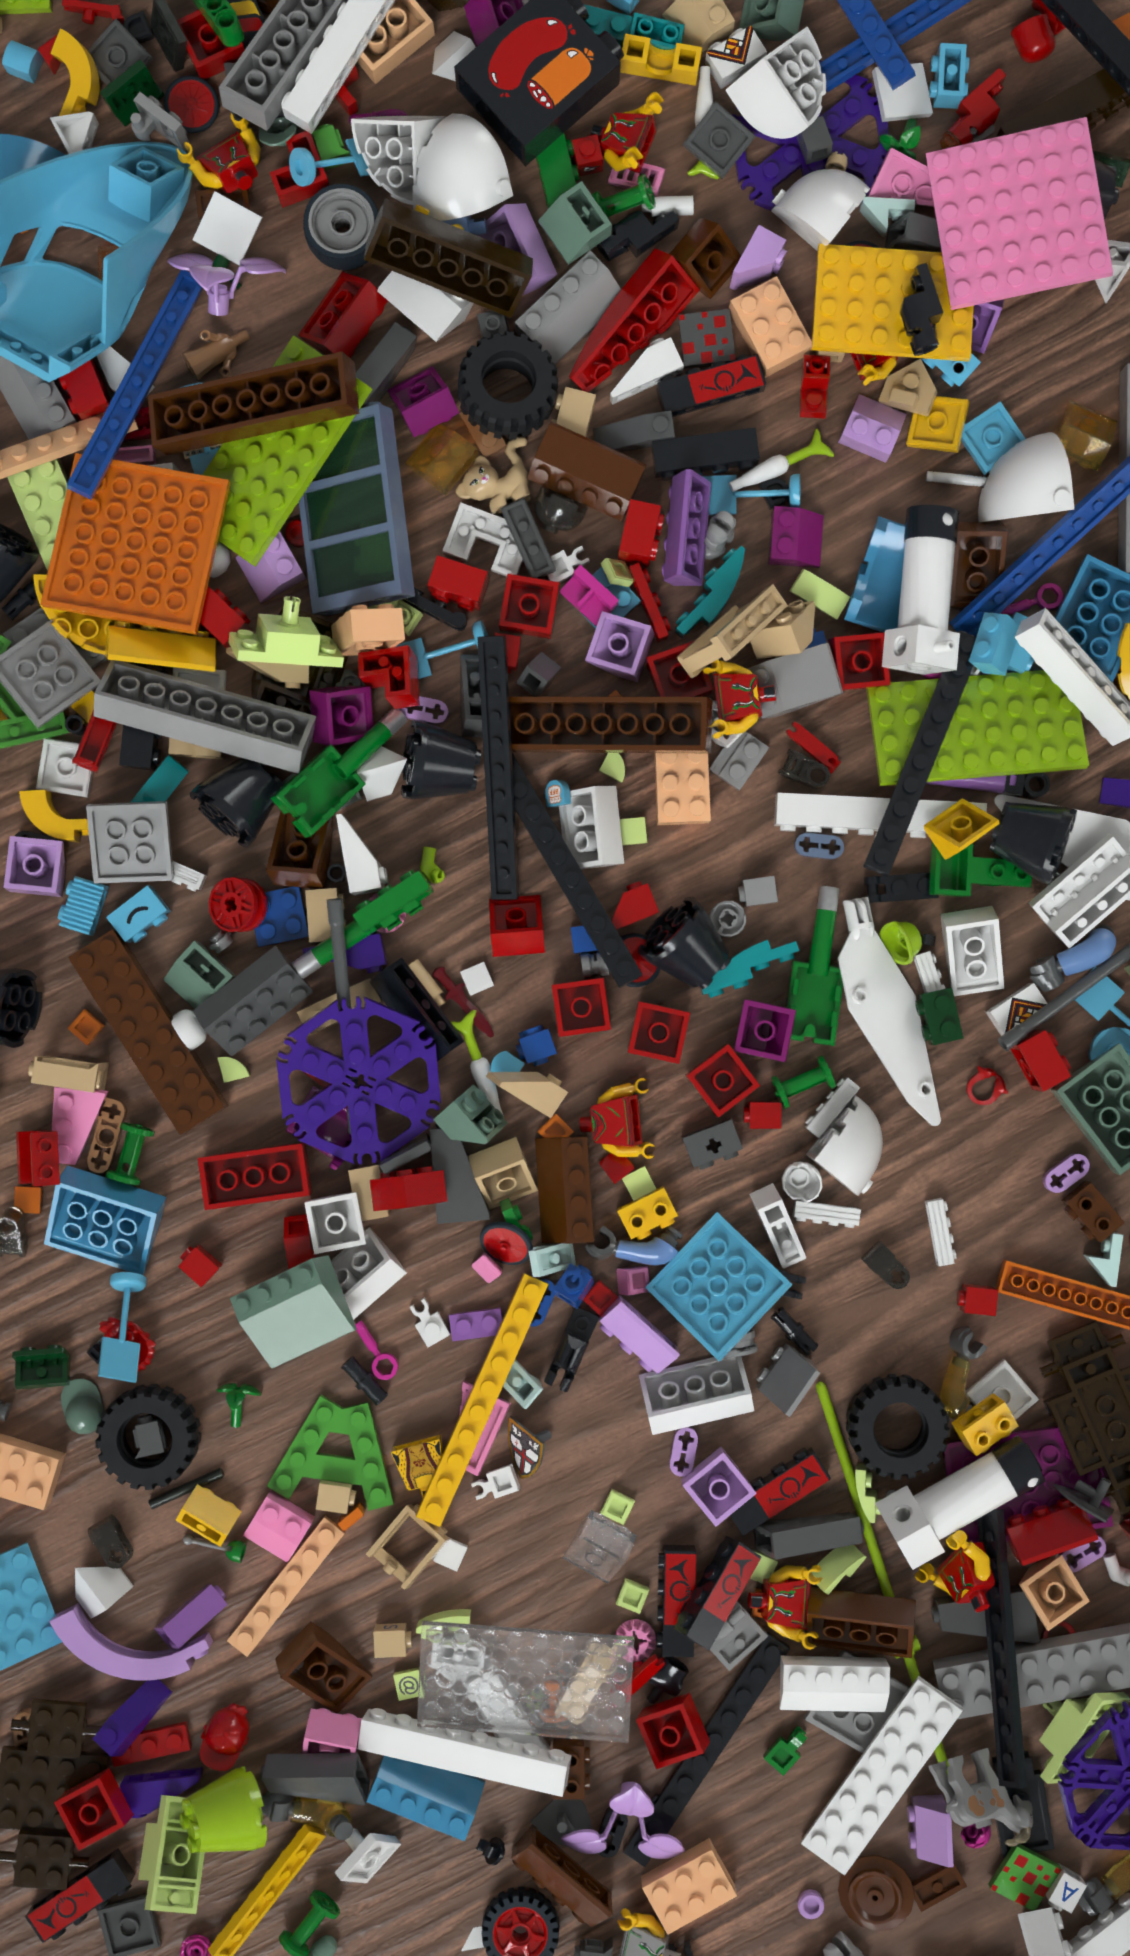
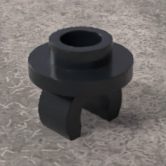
M494 1837L490 1841L480 1839L476 1847L477 1850L483 1852L482 1855L485 1856L486 1862L490 1865H497L505 1855L504 1842L498 1837Z

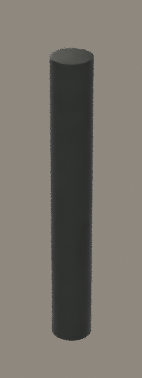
M221 1467L149 1499V1505L153 1510L192 1492L197 1484L204 1487L223 1478L224 1472Z

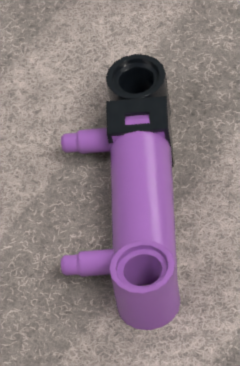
M1044 772L1029 773L1027 775L1017 774L926 782L928 785L958 787L1013 797L1023 795L1028 799H1036L1043 796L1050 788V780ZM1030 779H1036L1039 782L1040 789L1038 792L1030 789Z

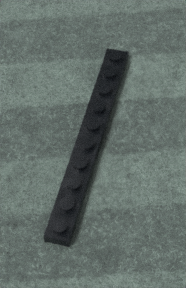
M961 630L958 632L960 633L957 670L942 672L863 865L864 868L886 877L890 874L974 666L969 662L976 636Z
M506 635L479 636L477 640L491 899H518L519 884Z
M512 753L515 811L620 989L641 977L642 973Z
M994 1509L978 1518L977 1522L979 1542L983 1543L986 1554L990 1558V1567L995 1579V1585L985 1594L990 1605L985 1610L998 1780L999 1786L1024 1788L1027 1787L1004 1509Z
M767 1632L768 1637L758 1645L704 1726L710 1739L704 1754L680 1762L658 1795V1798L654 1801V1813L644 1817L646 1833L649 1836L668 1834L779 1667L781 1656H786L789 1652L790 1646L770 1632ZM639 1824L624 1846L623 1853L646 1867L652 1857L643 1854L638 1848V1843L644 1840Z

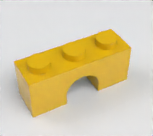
M625 34L622 48L624 57L620 60V73L696 86L702 47L676 43L674 49L663 50L654 47L650 42L651 38Z

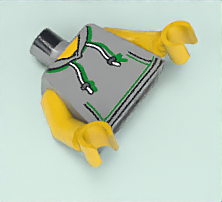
M626 1908L621 1910L622 1916L626 1919L617 1920L620 1928L625 1931L619 1956H681V1953L667 1949L670 1935H667L664 1927L653 1915L631 1914Z

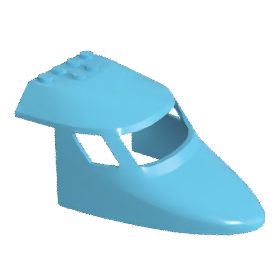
M137 141L110 144L57 157L0 180V266L14 235L38 227L25 260L0 267V356L41 379L51 382L72 372L102 353L121 337L138 304L150 272L175 229L188 201L193 181V172L189 169L190 165L188 163L185 164L179 161L177 148L182 154H187L184 150L174 145L160 142ZM66 226L81 229L119 247L105 256L103 260V280L66 263L43 259V255L58 227Z

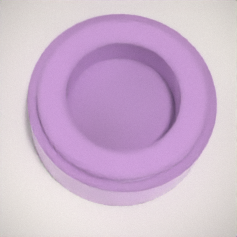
M808 1889L799 1895L797 1905L803 1917L816 1919L823 1913L824 1902L819 1892Z

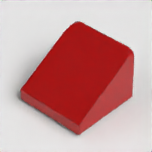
M57 35L38 48L40 55L54 75L61 64V61L50 54Z
M609 1153L598 1162L614 1184L635 1169L627 1157H617L612 1153Z

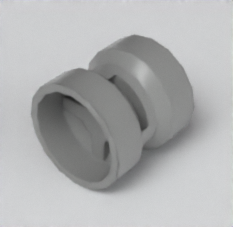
M598 951L596 954L580 953L583 978H591L594 974L601 976L609 975V970Z

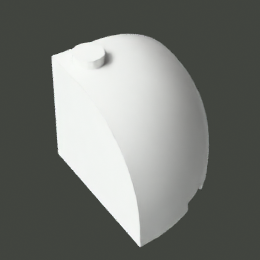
M805 27L763 57L725 90L747 122L767 136L779 139L794 137L808 128L822 110V96L826 94V74L821 72L819 60L822 56L809 28Z
M452 113L432 130L433 136L430 138L427 146L422 147L415 167L419 168L417 183L413 185V209H415L416 205H420L430 210L428 216L440 221H446L479 213L513 196L507 165L501 149L491 133L479 121L465 114Z
M377 116L351 119L355 146L358 154H362L368 166L366 171L379 187H384L391 193V197L413 205V185L417 183L419 168H415L422 147L427 146L430 138L433 136L432 130L446 117Z
M837 169L817 170L798 179L787 191L781 189L772 201L775 207L771 211L817 251L819 244L827 246L851 217L852 211L865 198V193L870 188L859 178L848 172Z
M1049 432L1029 437L1017 443L998 459L990 470L985 486L981 490L978 522L1074 510L1069 461L1065 448L1055 433Z
M854 1095L806 1153L809 1158L857 1196L860 1193L864 1194L873 1184V1181L870 1179L878 1166L882 1154L883 1137L876 1115L863 1100Z

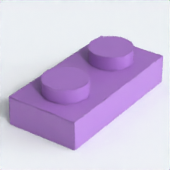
M501 1307L449 1314L452 1341L495 1336L502 1322Z

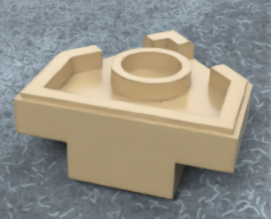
M919 359L889 375L878 400L879 403L929 416L937 390L922 360Z

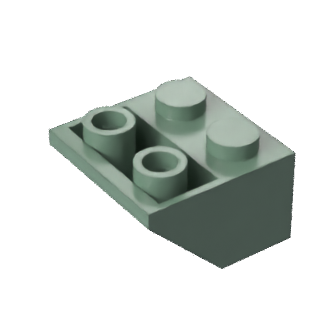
M582 181L559 196L538 220L568 265L611 236L612 231L611 222Z
M193 941L175 961L163 980L196 1009L234 979L236 975L199 941Z
M474 1084L433 1119L450 1139L479 1144L489 1142L508 1124L501 1111L496 1109L488 1101L485 1093Z

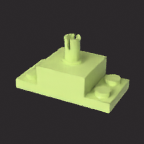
M290 596L284 597L282 615L258 614L256 634L249 630L229 632L228 642L237 661L343 668L344 657L333 639L320 635L310 617H298L301 599L292 596V600H290Z
M1124 1692L1094 1693L1089 1698L1066 1699L1064 1703L1061 1701L1049 1702V1704L1043 1703L1042 1706L1054 1718L1039 1741L1054 1756H1051L1046 1761L1045 1769L1040 1777L1047 1784L1062 1781L1059 1773L1065 1774L1069 1771L1062 1764L1063 1761L1067 1760L1065 1756L1106 1710L1110 1714V1708L1114 1707L1118 1713H1121L1123 1711L1122 1702L1128 1704L1130 1698ZM1110 1730L1103 1731L1097 1740L1087 1748L1084 1754L1085 1758H1092Z
M161 1795L157 1823H146L138 1880L149 1881L144 1910L188 1914L197 1913L205 1852L190 1853L187 1843L188 1831L187 1829H182L179 1814L183 1813L182 1800L185 1799L184 1797Z

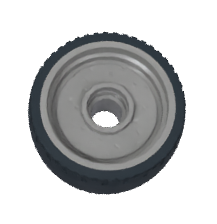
M332 184L319 190L307 204L303 220L307 244L316 258L324 265L342 271L354 270L367 264L368 261L364 260L366 241L379 213L376 204L365 191L349 184ZM342 226L350 228L345 233L338 232V229Z

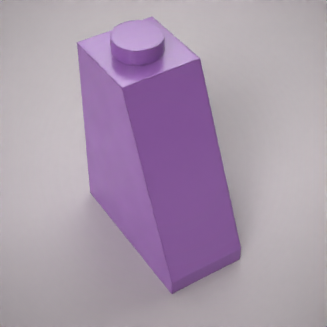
M208 1584L154 1629L170 1649H179L228 1605L224 1601L226 1595L219 1586L215 1585L213 1587L211 1584Z

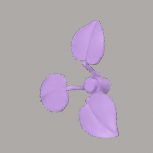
M180 254L168 258L167 261L177 269L188 270L196 282L207 291L208 313L216 316L229 314V299H234V291L243 272L247 271L251 274L284 272L286 274V269L281 265L260 257L240 260L241 266L238 268L235 278L234 273L229 269L212 267L213 261L201 254ZM234 278L229 291L226 285L219 284Z
M636 1782L622 1783L620 1793L610 1799L609 1805L613 1809V1813L602 1834L599 1835L595 1830L582 1829L561 1837L563 1843L580 1853H600L606 1849L607 1843L604 1840L608 1837L615 1818L619 1813L629 1816L634 1815L639 1818L641 1834L644 1840L638 1843V1848L643 1854L656 1859H669L685 1852L682 1843L671 1835L654 1834L649 1836L646 1833L644 1817L654 1813V1805L648 1795L642 1790L641 1785Z

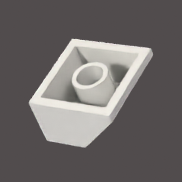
M357 1192L330 1195L304 1202L314 1254L367 1244Z

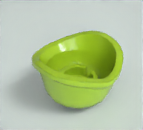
M893 921L887 923L879 933L881 941L894 962L898 964L908 965L912 963L914 956L921 950V934L916 926L910 922Z

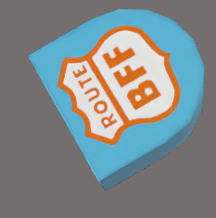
M552 780L547 784L545 789L547 807L571 804L570 789L564 780Z

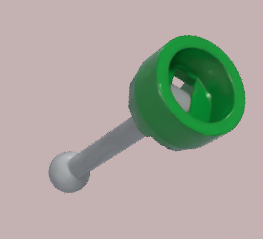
M190 1534L183 1537V1542L186 1545L193 1543L225 1551L226 1557L233 1562L241 1563L245 1555L246 1542L234 1540L227 1546L222 1545L219 1547L212 1542L195 1539Z

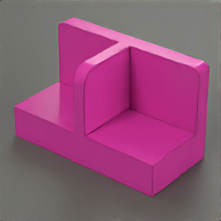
M582 565L577 567L573 572V577L560 590V594L596 627L602 611L611 613L619 604V600Z

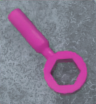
M1046 583L1037 590L1035 598L1012 603L1000 614L1011 615L1015 612L1030 609L1031 606L1036 604L1041 609L1053 610L1062 602L1063 592L1058 585ZM1051 589L1056 594L1055 603L1047 604L1041 598L1044 590Z
M358 1321L355 1323L356 1331L368 1350L375 1356L372 1363L373 1374L381 1380L391 1379L398 1370L397 1358L390 1353H380L377 1343L363 1321ZM389 1359L394 1365L392 1372L382 1374L377 1368L379 1360Z

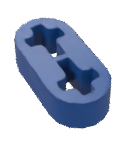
M539 1278V1280L548 1283V1289L551 1293L545 1294L540 1302L538 1314L541 1317L535 1318L531 1322L530 1326L532 1327L543 1323L555 1296L553 1290L555 1284L549 1278Z

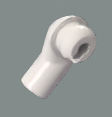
M1116 1553L1104 1555L1103 1558L1111 1580L1124 1586H1130V1569L1119 1565Z

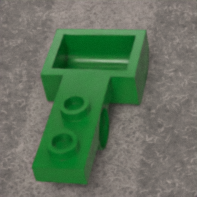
M931 842L929 895L971 896V884L1031 887L1032 877L1005 859L973 857V844L945 860L934 843Z

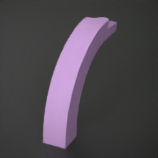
M79 1603L55 1614L56 1616L49 1621L64 1645L79 1659L96 1670L122 1679L157 1680L184 1673L190 1670L194 1664L192 1657L196 1660L206 1655L213 1642L210 1633L207 1632L183 1644L179 1649L141 1651L127 1648L113 1642L100 1633L85 1616Z

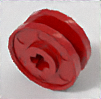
M224 878L212 889L208 901L209 913L213 922L220 929L227 932L252 931L259 927L265 919L267 912V897L263 888L256 881L249 878Z

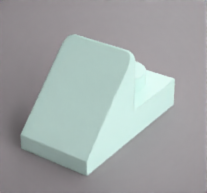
M865 197L860 204L861 214L882 237H885L888 229V218H892L896 222L910 211H915V200Z
M1113 1232L1101 1242V1252H1104L1103 1257L1083 1254L1104 1283L1112 1287H1117L1123 1235L1117 1232Z
M573 1243L541 1245L533 1247V1250L529 1251L533 1277H541L565 1270L570 1263L576 1266Z
M515 1359L503 1387L524 1409H527L541 1393L543 1387L541 1381L530 1375Z

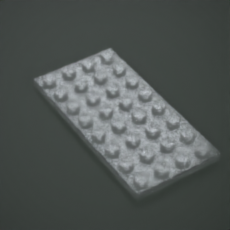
M423 1621L421 1625L417 1727L629 1743L634 1637Z

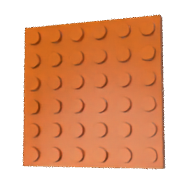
M75 453L70 477L82 454ZM113 460L92 500L67 489L40 604L46 608L197 635L231 485L230 481Z

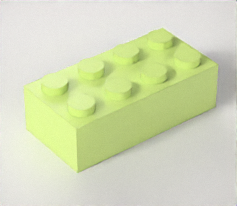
M59 458L7 477L47 570L50 565L66 496L67 482L69 481Z

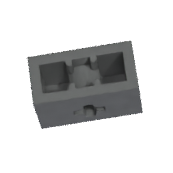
M730 1118L682 1136L692 1166H699L700 1170L713 1166V1160L723 1157L725 1161L739 1155L738 1151L743 1149L733 1121ZM712 1138L715 1142H720L716 1146L717 1151L715 1152L711 1149H706V1146L710 1144L709 1140Z

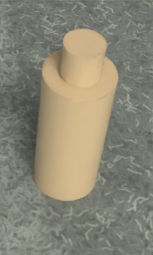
M419 959L409 964L410 969L439 1007L445 1003L440 995L443 991Z

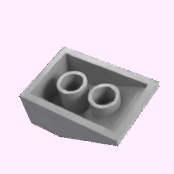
M829 643L804 649L799 654L785 655L747 668L757 675L759 687L775 686L776 701L761 703L762 719L775 718L843 694Z
M785 1343L783 1347L778 1346L772 1354L771 1359L773 1362L768 1369L764 1367L756 1378L758 1381L756 1386L784 1414L790 1417L820 1372L812 1360Z

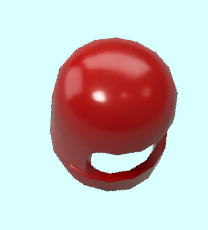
M1047 14L1034 16L1022 22L1011 31V37L1016 49L1024 62H1040L1054 51L1056 40Z

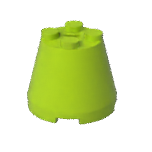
M245 1766L231 1770L182 1800L183 1813L179 1814L182 1829H187L188 1831L187 1843L190 1853L252 1851L265 1846L267 1826L265 1824L261 1825L263 1821L261 1809L264 1806L253 1773L251 1771L245 1772Z

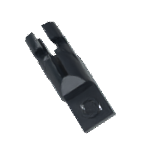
M640 210L632 212L618 223L612 225L611 236L596 245V247L607 261H611L613 258L628 252V248L637 258L675 231L679 225V218L674 211L668 215L663 213L651 225Z
M927 263L916 266L911 277V286L916 294L905 297L900 307L906 335L908 337L913 336L910 345L914 356L929 353L938 348L937 345H939L935 323L940 321L943 310Z
M580 1307L578 1309L574 1308L544 1379L546 1384L552 1386L557 1376V1371L562 1368L565 1373L559 1387L561 1391L568 1392L599 1320L598 1315Z

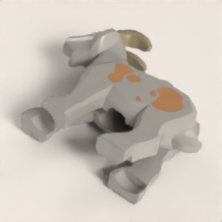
M988 1748L970 1754L976 1766L977 1783L969 1785L962 1773L963 1755L948 1759L949 1767H947L946 1761L928 1766L937 1786L945 1795L947 1802L946 1812L950 1813L951 1819L962 1827L975 1824L976 1828L980 1829L992 1825L990 1819H996L1014 1832V1837L1005 1841L1006 1845L1013 1847L1019 1843H1026L1029 1840L1033 1825L1032 1803L1029 1800L1022 1801L1018 1795H1013V1806L1006 1788L999 1786L998 1777L989 1764L990 1753Z

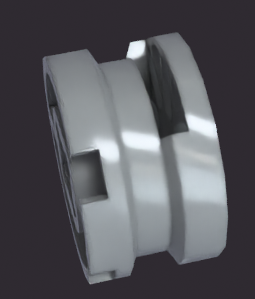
M734 901L718 903L709 915L721 937H732L739 934L746 924L744 909Z
M750 1329L725 1357L745 1356L757 1352V1344L754 1343L753 1339L756 1337L755 1330Z

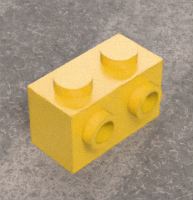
M663 1186L617 1208V1212L630 1238L636 1237L637 1240L651 1235L650 1230L659 1225L663 1229L675 1222L674 1218L678 1216Z
M994 1393L951 1422L964 1446L975 1456L985 1453L993 1444L1002 1438L1008 1437L1014 1429L1019 1427L1005 1401Z
M197 1484L182 1507L176 1521L221 1547L242 1511L237 1509L233 1503L224 1501L214 1495L210 1489L203 1488Z

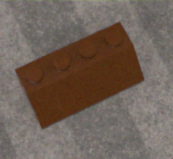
M551 421L536 452L527 479L622 522L628 512L630 499H634L647 464Z
M587 1135L535 1138L542 1243L570 1244L594 1242Z
M810 1587L807 1633L815 1631L819 1637L816 1639L808 1636V1642L817 1647L912 1658L916 1600L832 1590L828 1595L820 1588Z
M533 1824L512 1847L511 1858L514 1865L519 1870H526L531 1874L533 1881L540 1888L544 1889L546 1887L553 1893L552 1896L558 1904L568 1906L572 1910L573 1916L579 1922H586L589 1926L593 1927L613 1914L612 1893L553 1841L542 1834Z

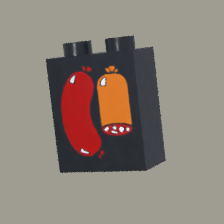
M530 0L454 66L456 89L525 167L619 85L620 60L624 57L622 48L609 32L603 31L597 36L586 24L585 21L589 18V14L581 0Z

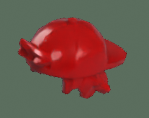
M109 1317L108 1321L100 1322L99 1330L104 1333V1337L119 1339L121 1320ZM128 1320L125 1341L140 1343L139 1372L140 1370H145L146 1366L151 1364L156 1343L149 1338L150 1334L148 1332H144L135 1322Z
M232 1703L228 1707L221 1708L212 1715L208 1724L204 1725V1732L201 1735L203 1741L199 1755L201 1761L207 1767L217 1771H227L234 1766L240 1752L243 1751L247 1740H249L250 1726L245 1715L248 1713L245 1706Z

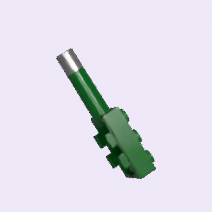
M392 708L342 755L339 754L332 744L326 746L300 770L299 774L297 773L270 799L284 814L290 812L295 818L292 821L293 825L305 838L312 836L366 785L355 771L407 723L406 716L401 710Z
M411 870L399 878L401 882L396 886L388 885L377 893L379 897L375 900H365L355 907L357 912L352 914L355 920L344 927L346 950L381 927L384 929L387 927L389 931L402 923L398 917L402 913H409L410 916H413L424 907L420 901L434 893V889L424 874L419 870L417 872ZM331 936L292 962L294 969L301 978L304 979L333 960Z
M821 886L819 889L809 963L792 961L785 1005L786 1008L796 1010L791 1040L804 1041V1037H811L812 1043L835 1046L843 990L840 967L829 966L840 889L836 887Z

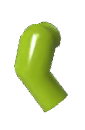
M423 847L420 871L429 882L438 884L444 880L445 873L434 862L436 849Z

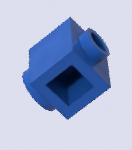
M543 1025L519 1032L520 1044L516 1045L520 1060L526 1059L527 1064L533 1062L535 1067L549 1062L548 1056L557 1054L549 1029L544 1030Z
M570 1263L553 1289L555 1296L578 1309L594 1284L593 1277L591 1276L592 1272L580 1264L576 1267Z

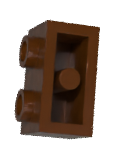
M1085 1180L1061 1200L1066 1205L1063 1209L1073 1221L1077 1219L1083 1227L1080 1230L1090 1241L1094 1239L1100 1243L1103 1242L1125 1223L1089 1181Z
M553 1738V1749H559L566 1754L572 1755L568 1782L563 1797L553 1795V1800L585 1799V1790H590V1773H585V1763H590V1747H584V1738Z

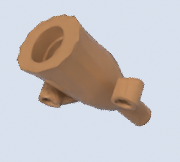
M208 330L199 331L200 339L204 341L211 340V342L182 352V357L197 381L222 362L223 367L219 369V374L221 377L227 378L231 374L230 366L231 361L236 356V347L249 340L250 337L246 330L232 337L225 333L214 334Z

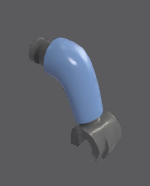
M1105 924L1099 925L1090 932L1087 939L1056 954L1058 960L1055 959L1054 955L1037 959L1036 964L1030 968L1032 982L1038 985L1043 992L1051 991L1065 981L1062 974L1063 971L1066 976L1105 962L1114 952L1117 942L1113 929Z
M602 1226L599 1234L608 1239L609 1246L605 1249H599L594 1244H588L585 1246V1249L591 1257L598 1260H605L612 1254H616L615 1257L632 1262L662 1265L673 1260L678 1254V1251L675 1249L678 1245L677 1239H682L683 1235L675 1228L667 1226L665 1228L666 1234L662 1233L659 1238L654 1237L649 1242L626 1240L618 1242L614 1234Z

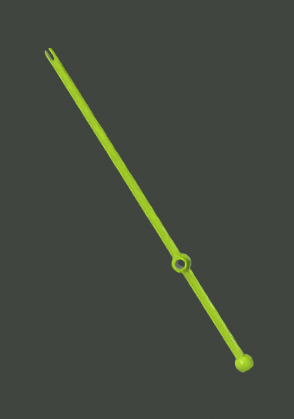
M818 1382L816 1390L857 1516L860 1517L864 1526L863 1534L883 1596L895 1597L871 1523L867 1519L858 1497L855 1473L825 1383ZM916 1635L913 1638L912 1658H904L912 1684L920 1676L914 1658L915 1652L921 1650ZM941 1741L934 1750L938 1763L946 1761L947 1767H949Z

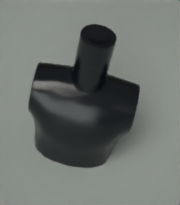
M665 1657V1665L649 1680L655 1686L647 1696V1700L650 1703L655 1704L664 1692L675 1697L680 1693L683 1681L689 1670L677 1658Z

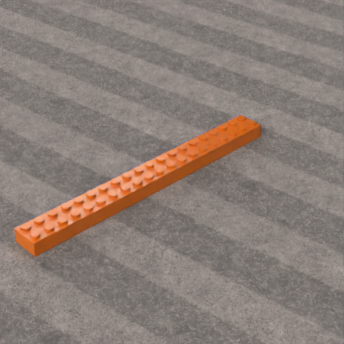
M1003 1259L995 1286L998 1289V1293L1130 1330V1295Z

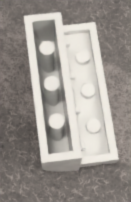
M1108 833L1028 904L1050 930L1070 949L1130 897V856L1116 839Z

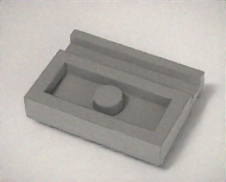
M745 732L728 749L725 747L722 749L709 768V771L740 791L770 747Z

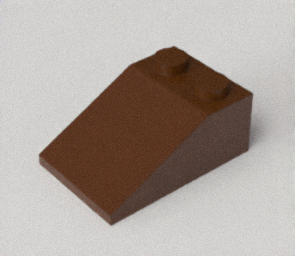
M958 522L950 607L968 606L1004 572L1008 530L1003 522Z
M280 811L266 868L270 879L274 885L324 889L330 862L333 816L312 836L305 838L293 825L292 821L295 818L290 812L284 814Z
M311 1621L275 1658L280 1678L337 1714L373 1677L336 1639Z

